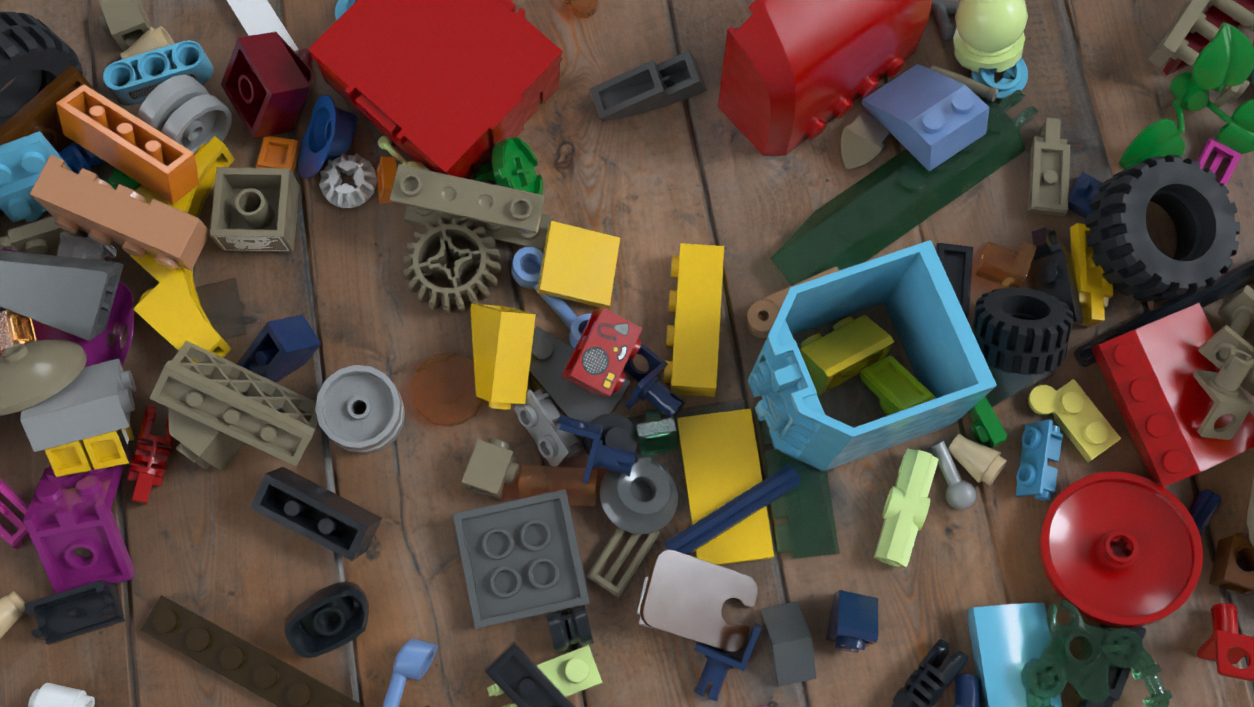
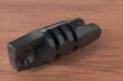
M942 639L938 640L918 665L919 668L915 669L906 680L904 687L899 689L892 700L894 703L891 707L934 706L944 693V689L949 687L966 665L969 656L961 651L953 652L938 671L937 669L950 651L947 642Z

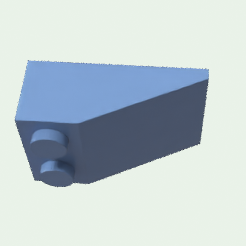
M916 64L862 99V105L928 171H931L985 135L987 131L990 108L965 84L919 64Z

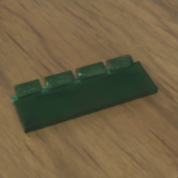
M766 420L759 421L762 445H773ZM778 449L764 451L767 478L784 467L791 466L797 471L801 479L799 486L771 503L773 519H788V524L774 526L778 553L792 552L793 559L840 554L827 470L823 472L780 452Z

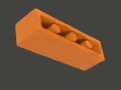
M85 84L56 103L63 134L171 204L176 203L199 184L195 153Z

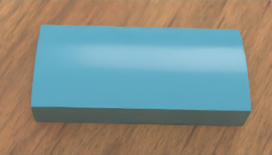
M1045 603L983 606L966 610L976 676L981 679L979 684L981 707H1062Z

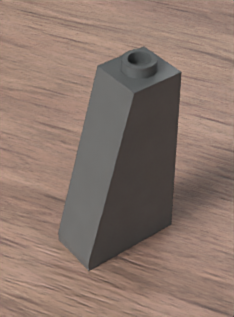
M0 250V307L90 341L106 330L124 265L113 261Z

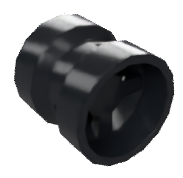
M585 605L575 607L571 613L561 614L560 612L547 614L555 653L566 651L570 645L574 644L581 646L594 644ZM565 620H568L572 639L568 637Z

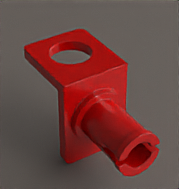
M1229 603L1213 605V608L1210 609L1213 634L1197 650L1198 657L1216 661L1217 673L1221 676L1254 682V637L1238 633V609L1235 605ZM1245 655L1249 662L1248 667L1245 669H1239L1232 665L1237 664Z

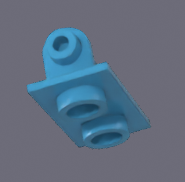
M1051 419L1025 424V431L1022 435L1020 466L1016 475L1017 487L1015 496L1017 497L1035 495L1037 500L1051 501V495L1056 494L1055 487L1058 469L1048 466L1047 460L1059 462L1063 434L1060 433L1059 426L1052 425L1053 420Z

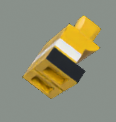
M131 427L45 449L55 476L60 477L91 471L92 465L94 470L129 463L131 454L127 445L128 441H133L135 438Z

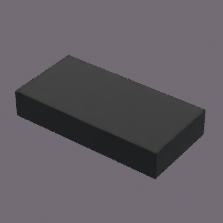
M937 243L935 250L967 318L970 305L973 247Z

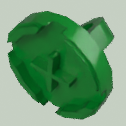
M510 137L497 142L492 151V162L480 166L475 172V181L488 183L485 180L490 179L497 182V184L493 185L540 195L543 193V178L541 174L536 175L534 168L538 166L537 158L530 146L521 138Z

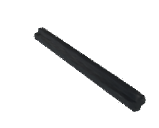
M1254 259L1223 274L1220 281L1211 287L1205 288L1204 291L1174 299L1079 347L1074 352L1076 360L1080 366L1087 367L1097 362L1091 347L1197 303H1200L1201 307L1204 308L1253 283Z

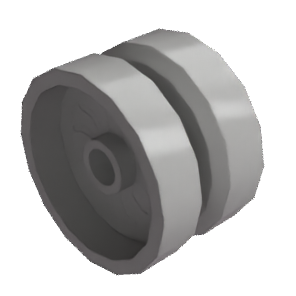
M185 74L171 77L159 84L147 96L137 115V118L193 153L202 144L208 143L214 136L223 142L232 124V113L228 107L218 98L210 95L206 88L195 78Z
M352 365L339 369L328 377L317 394L315 408L319 426L337 446L350 453L366 455L384 450L397 439L404 426L406 411L402 396L389 377L372 366ZM360 405L364 408L367 406L366 411L361 415H358L355 411Z

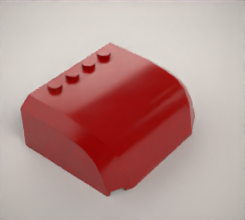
M755 0L748 7L753 14L739 29L737 27L734 29L732 26L727 29L717 107L763 156L787 155L808 137L811 140L817 138L826 129L827 122L834 117L837 119L842 118L852 108L853 102L860 96L866 98L877 89L880 80L885 76L889 78L895 76L905 65L904 61L911 57L917 49L929 19L932 0Z

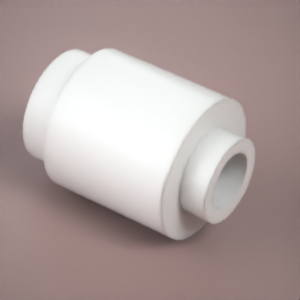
M45 683L40 689H36L32 693L28 707H94L95 700L94 697L88 696L84 690Z

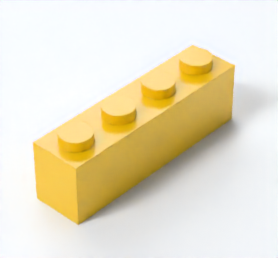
M680 243L679 256L672 255L671 277H678L677 290H670L668 312H675V325H667L666 347H673L672 361L665 360L668 365L664 369V383H671L670 390L677 395L715 397L724 246Z

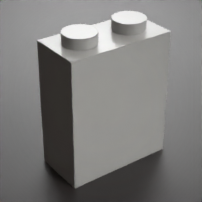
M119 358L84 367L75 380L60 392L37 405L22 410L20 421L33 451L37 452L130 427V411L135 410L132 393L136 392V387L130 370H123Z

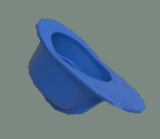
M322 95L316 101L310 123L299 148L297 167L299 174L303 178L309 179L321 169L325 160L336 159L346 153L354 138L357 116L337 108L334 100L329 95Z

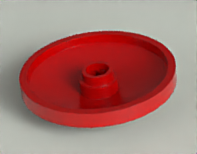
M1114 471L1101 472L1073 482L1052 502L1043 518L1039 532L1040 561L1050 585L1057 595L1074 611L1100 624L1132 628L1158 622L1175 612L1187 601L1197 586L1201 575L1203 547L1193 517L1182 502L1169 490L1148 478L1136 474Z

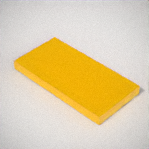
M751 408L677 418L691 525L762 482V474ZM767 506L695 551L696 558L718 566L773 559L774 551Z

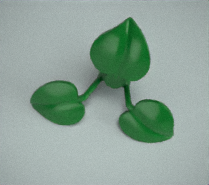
M1224 22L1215 37L1196 58L1192 67V73H1181L1172 80L1169 90L1176 99L1172 106L1175 108L1177 126L1171 119L1158 120L1147 126L1123 153L1119 161V165L1122 168L1127 169L1155 156L1179 155L1182 157L1186 148L1185 141L1180 137L1185 131L1183 108L1188 111H1198L1206 106L1227 123L1217 134V141L1240 154L1254 151V99L1239 105L1232 117L1223 112L1209 99V90L1220 92L1223 90L1224 85H1240L1250 76L1254 69V47L1240 30Z

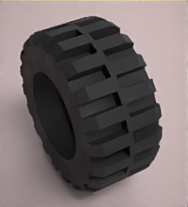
M0 12V91L8 82L14 79L8 87L0 92V127L70 65L76 68L83 76L82 65L76 53L43 22L26 13Z
M1179 155L1155 156L1114 174L1112 178L1106 180L1099 187V193L1093 196L1089 207L1093 212L1087 214L1086 227L1090 228V234L1086 236L1088 247L1093 248L1095 256L1091 258L1095 266H1101L1104 271L1101 275L1109 284L1115 282L1117 284L1116 289L1125 296L1133 295L1135 300L1161 303L1204 291L1205 288L1211 287L1220 281L1222 274L1228 272L1233 263L1230 257L1236 255L1239 245L1235 238L1236 235L1240 234V222L1235 221L1234 214L1238 211L1235 202L1230 203L1227 194L1230 193L1224 183L1218 184L1215 180L1217 175L1210 169L1205 168L1202 170L1200 169V163L1189 158L1183 160ZM1149 201L1162 207L1174 222L1178 244L1173 259L1163 254L1154 245L1149 236L1146 226V210Z

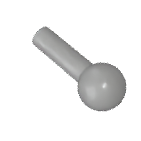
M944 440L930 446L934 457L939 459V468L948 485L945 492L946 501L954 509H968L976 500L975 488L968 481L961 479Z

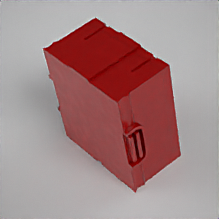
M357 0L307 49L312 53L311 58L317 62L324 81L412 160L423 163L430 171L465 179H471L473 172L475 173L480 166L487 164L492 158V151L497 142L506 138L517 137L524 130V124L537 112L539 103H545L559 89L560 62L563 59L561 58L563 51L526 19V12L522 8L515 13L516 5L511 0Z

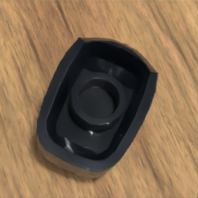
M337 582L317 591L303 603L299 604L285 618L284 622L285 635L296 653L304 658L317 657L349 643L366 630L369 615V603L365 592L354 582Z

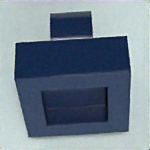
M1082 172L1068 195V209L1087 218V214L1093 212L1089 208L1094 195L1099 193V187L1103 183Z

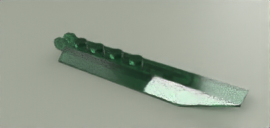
M1019 89L1008 95L999 104L981 97L980 99L990 107L985 135L931 171H928L907 149L903 150L817 209L770 259L791 286L836 266L840 271L868 261L1023 153L1026 148L1020 128L1037 116L1039 111L1032 106L1025 109L1013 121L1010 119L1006 112L1012 107L1017 106L1025 96Z

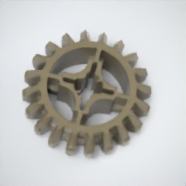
M440 216L438 221L440 226L433 228L431 223L426 222L427 233L423 234L418 231L414 233L418 243H407L406 249L410 255L403 256L402 258L404 266L408 267L403 270V276L405 280H410L407 285L410 292H418L416 297L420 303L429 300L430 309L436 310L442 303L444 312L449 314L452 310V305L457 304L459 311L464 312L466 308L465 302L470 301L473 304H479L476 296L480 294L482 297L489 298L490 292L486 286H497L498 280L493 274L501 272V265L496 262L501 256L499 250L493 248L496 245L494 238L491 236L484 237L487 232L483 226L474 229V222L471 219H468L461 226L460 219L457 216H454L451 224H447L445 218ZM453 242L468 244L477 251L471 252L470 249L460 250L453 245ZM441 245L439 253L428 258L430 253ZM450 252L453 260H456L454 267L455 277H453L451 270L448 269ZM476 267H479L474 277L463 285L464 277L468 273L476 271ZM434 277V280H447L451 288L435 286L427 278Z

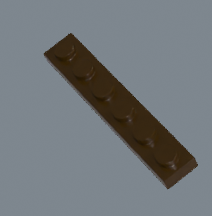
M160 596L140 629L144 633L278 707H364L363 704L165 596Z

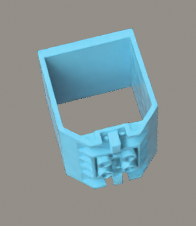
M931 240L790 287L747 380L753 397H762V400L757 403L754 409L759 421L766 420L770 429L768 434L774 449L823 472L952 426L997 386ZM885 304L918 381L936 399L853 428L825 415L815 386L792 335Z

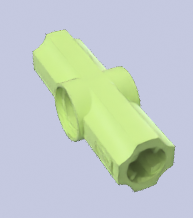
M907 449L905 451L896 484L892 486L888 494L882 518L885 520L873 557L881 563L905 569L910 561L917 531L921 530L930 506V498L927 497L939 460L932 454L921 450Z

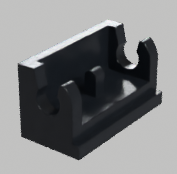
M104 580L24 603L26 614L31 618L35 617L38 623V628L32 630V635L36 639L45 640L47 645L125 622L118 586Z

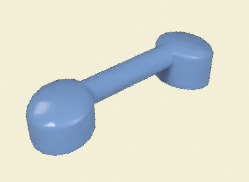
M535 247L519 249L514 255L511 267L512 276L520 286L527 289H535L536 291L543 259V252ZM538 293L570 330L568 341L571 347L575 349L591 314H583L577 317L563 299Z
M413 638L401 647L394 660L393 673L382 707H399L407 678L420 681L424 677L437 652V644Z

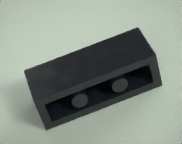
M280 467L265 474L250 506L251 509L351 561L367 552L382 520L378 515L285 467Z

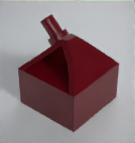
M277 32L238 37L221 82L223 90L253 139L291 132L315 84V74L312 71L311 65L312 53L304 48L301 49L298 55Z

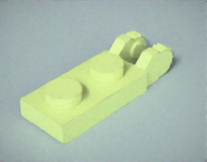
M589 645L537 665L566 697L603 683ZM497 684L487 687L489 696L504 694V691ZM510 703V704L504 705V706H502V707H518V706H517L515 703H514V704Z

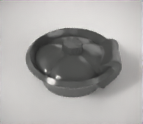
M636 453L630 477L611 470L605 473L600 486V500L604 512L616 526L630 533L648 534L662 529L671 521L678 505V491L667 465H661L651 457Z

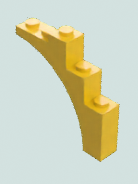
M214 136L208 143L202 144L195 152L199 184L176 203L171 204L143 185L139 186L135 192L143 196L147 200L146 204L148 205L151 199H155L199 218L203 204L215 185L217 167L228 168L235 158L226 145ZM130 254L146 272L159 282L155 288L147 290L140 297L139 303L133 310L178 351L186 341H189L224 358L232 348L213 328L201 306L194 283L193 269L190 271L178 266L176 270H171L158 264L155 261L156 258L144 254L143 258H139ZM192 359L194 363H201L195 359Z

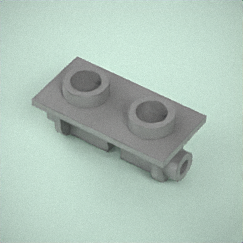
M541 389L535 392L528 390L526 403L517 404L514 410L518 415L520 423L528 430L538 445L541 455L547 459L554 470L566 457L571 459L581 452L578 446L580 441L573 433L556 429L557 426L553 422L558 420L561 414L548 393L543 394Z

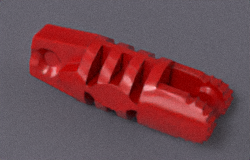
M146 405L137 438L136 451L127 476V480L136 482L131 501L140 504H147L152 486H162L167 459L174 441V437L169 434L168 417L164 438L149 435L151 425L154 424L157 414L155 411L156 407Z

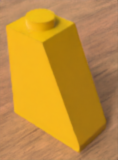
M471 303L476 396L489 401L488 407L495 409H511V403L525 404L536 314L507 306Z

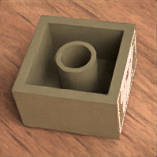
M217 167L210 237L222 251L294 252L300 185L290 168Z

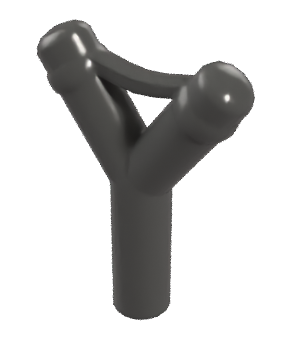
M932 0L930 11L933 12L939 32L944 40H951L955 34L956 20L951 24L948 14H956L959 2Z

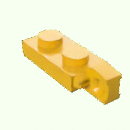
M1076 223L1070 227L1071 260L1083 316V323L1079 325L1093 327L1105 321L1104 308L1108 306L1109 298L1113 297V283L1109 284L1101 275L1104 273L1101 266L1096 267L1091 258L1095 254L1093 248L1088 247L1086 236L1090 234V228H1087L1086 224Z

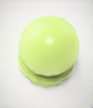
M960 0L955 14L957 28L953 37L954 56L958 62L973 72H979L980 68H997L998 73L1013 67L1021 59L1025 44L1023 31L1028 19L1025 0Z

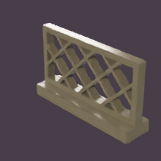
M189 341L183 344L172 361L168 360L149 398L296 467L318 423L315 401ZM192 359H195L201 363H194ZM204 375H212L214 379H208ZM227 375H229V376H231V377H233V378H235V379H237V380H230ZM240 392H247L250 396H244ZM263 392H265V393H267V394H269V395H271V396H273V397L265 396V395L263 394ZM275 408H282L285 413H281ZM297 408H299V409H301V410H303V411H305V412H307V413H301Z

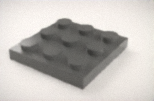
M566 489L453 514L475 629L590 604Z

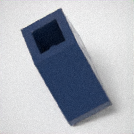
M838 590L833 596L826 640L836 642V649L859 653V650H865V647L877 643L878 598Z

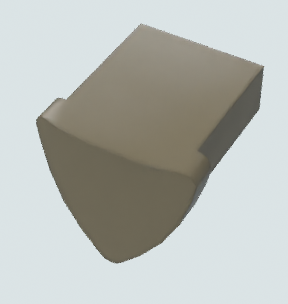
M863 111L851 125H846L842 132L841 154L847 169L862 166L873 160L882 151L884 143L890 135V132L877 119Z

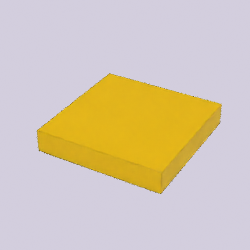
M551 221L547 229L537 293L607 309L611 303L620 237Z

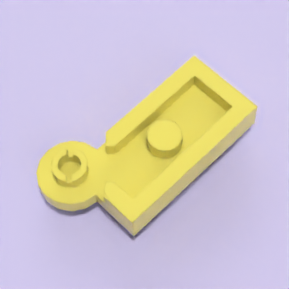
M1074 379L1057 391L1051 386L1039 385L1029 393L1028 404L1030 408L1039 415L1053 413L1055 422L1087 462H1090L1121 440V437Z

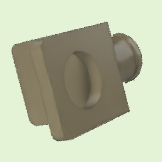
M1232 349L1219 372L1201 370L1194 372L1193 377L1215 402L1198 429L1201 437L1232 439L1252 408L1253 404L1239 388L1248 371L1254 365V359H1251L1252 356L1248 353ZM1226 414L1233 415L1228 425L1218 429L1214 428V423L1219 417Z

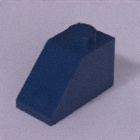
M303 314L266 323L237 362V365L276 383L304 366L319 348L321 342Z

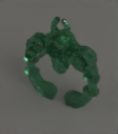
M1066 599L1061 600L1059 605L1070 613L1071 619L1067 625H1060L1056 621L1057 606L1055 604L1048 606L1046 620L1051 638L1040 658H1032L1024 664L1021 672L1022 685L1026 689L1027 707H1054V705H1051V698H1055L1063 692L1066 682L1085 701L1101 703L1107 699L1110 692L1108 684L1109 666L1114 668L1130 667L1133 670L1132 675L1135 680H1144L1150 696L1143 699L1145 706L1169 707V699H1172L1173 695L1170 690H1165L1159 676V672L1162 671L1159 664H1156L1152 656L1143 647L1142 640L1136 632L1128 628L1104 630L1085 624L1077 607ZM1075 637L1082 645V652L1078 658L1072 656L1069 648L1070 642Z

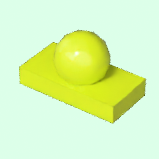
M892 355L860 370L861 381L880 398V406L888 416L936 399Z

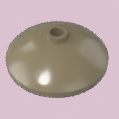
M37 340L25 344L18 343L4 350L0 356V416L19 412L37 405L68 386L76 379L86 365L87 355L79 344L67 340Z

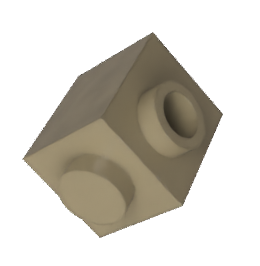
M99 0L104 14L99 16L100 23L106 35H112L123 51L127 50L151 28L146 11L140 0Z
M489 438L488 442L477 439L461 481L464 487L501 501L506 486H513L520 466L515 463L516 456L513 451L509 450L510 445L495 438Z

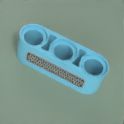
M187 40L115 61L105 68L103 80L118 101L125 105H135L144 102L147 96L159 84L171 77L185 74L203 84L212 77L214 71L213 65L201 45L195 41ZM198 60L195 64L189 65L192 61ZM164 70L161 74L155 76L157 72ZM129 80L127 84L121 86L124 82Z

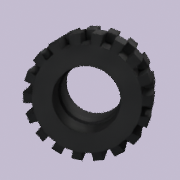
M998 288L992 290V292H986L982 294L981 298H978L972 332L988 366L1001 369L1004 372L1021 375L1044 374V371L1051 372L1056 370L1057 366H1061L1064 363L1073 324V313L1069 310L1067 304L1060 302V299L1045 292L1028 288Z

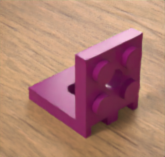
M124 464L94 470L92 465L91 471L60 477L55 476L52 466L44 469L23 521L55 594L99 580L111 583L133 580L135 568L111 511L125 467ZM77 547L87 548L93 555L89 557L79 556L73 549Z

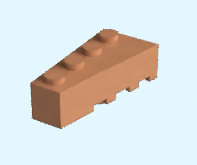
M50 155L30 195L57 219L55 222L57 226L74 234H77L78 230L89 233L88 236L103 245L110 246L111 242L120 244L124 251L139 258H143L144 254L156 258L155 261L168 269L176 270L179 266L192 271L210 235V231L199 218L155 199H151L148 205L146 204L147 200L132 189L119 184L117 189L114 190L110 184L97 178V174L84 168L81 169L79 174H76L65 165L63 159Z

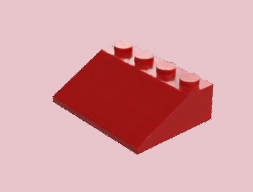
M1200 303L1091 347L1150 479L1162 487L1198 474L1254 447V418L1250 411L1234 437L1230 440L1201 437L1198 433L1199 427L1215 402L1193 377V374L1196 370L1220 371L1215 364L1198 351L1199 347L1214 335ZM1226 414L1219 417L1214 423V428L1218 429L1228 425L1233 415Z

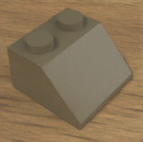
M168 407L169 434L180 442L176 449L205 470L212 465L222 472L245 444L234 437Z

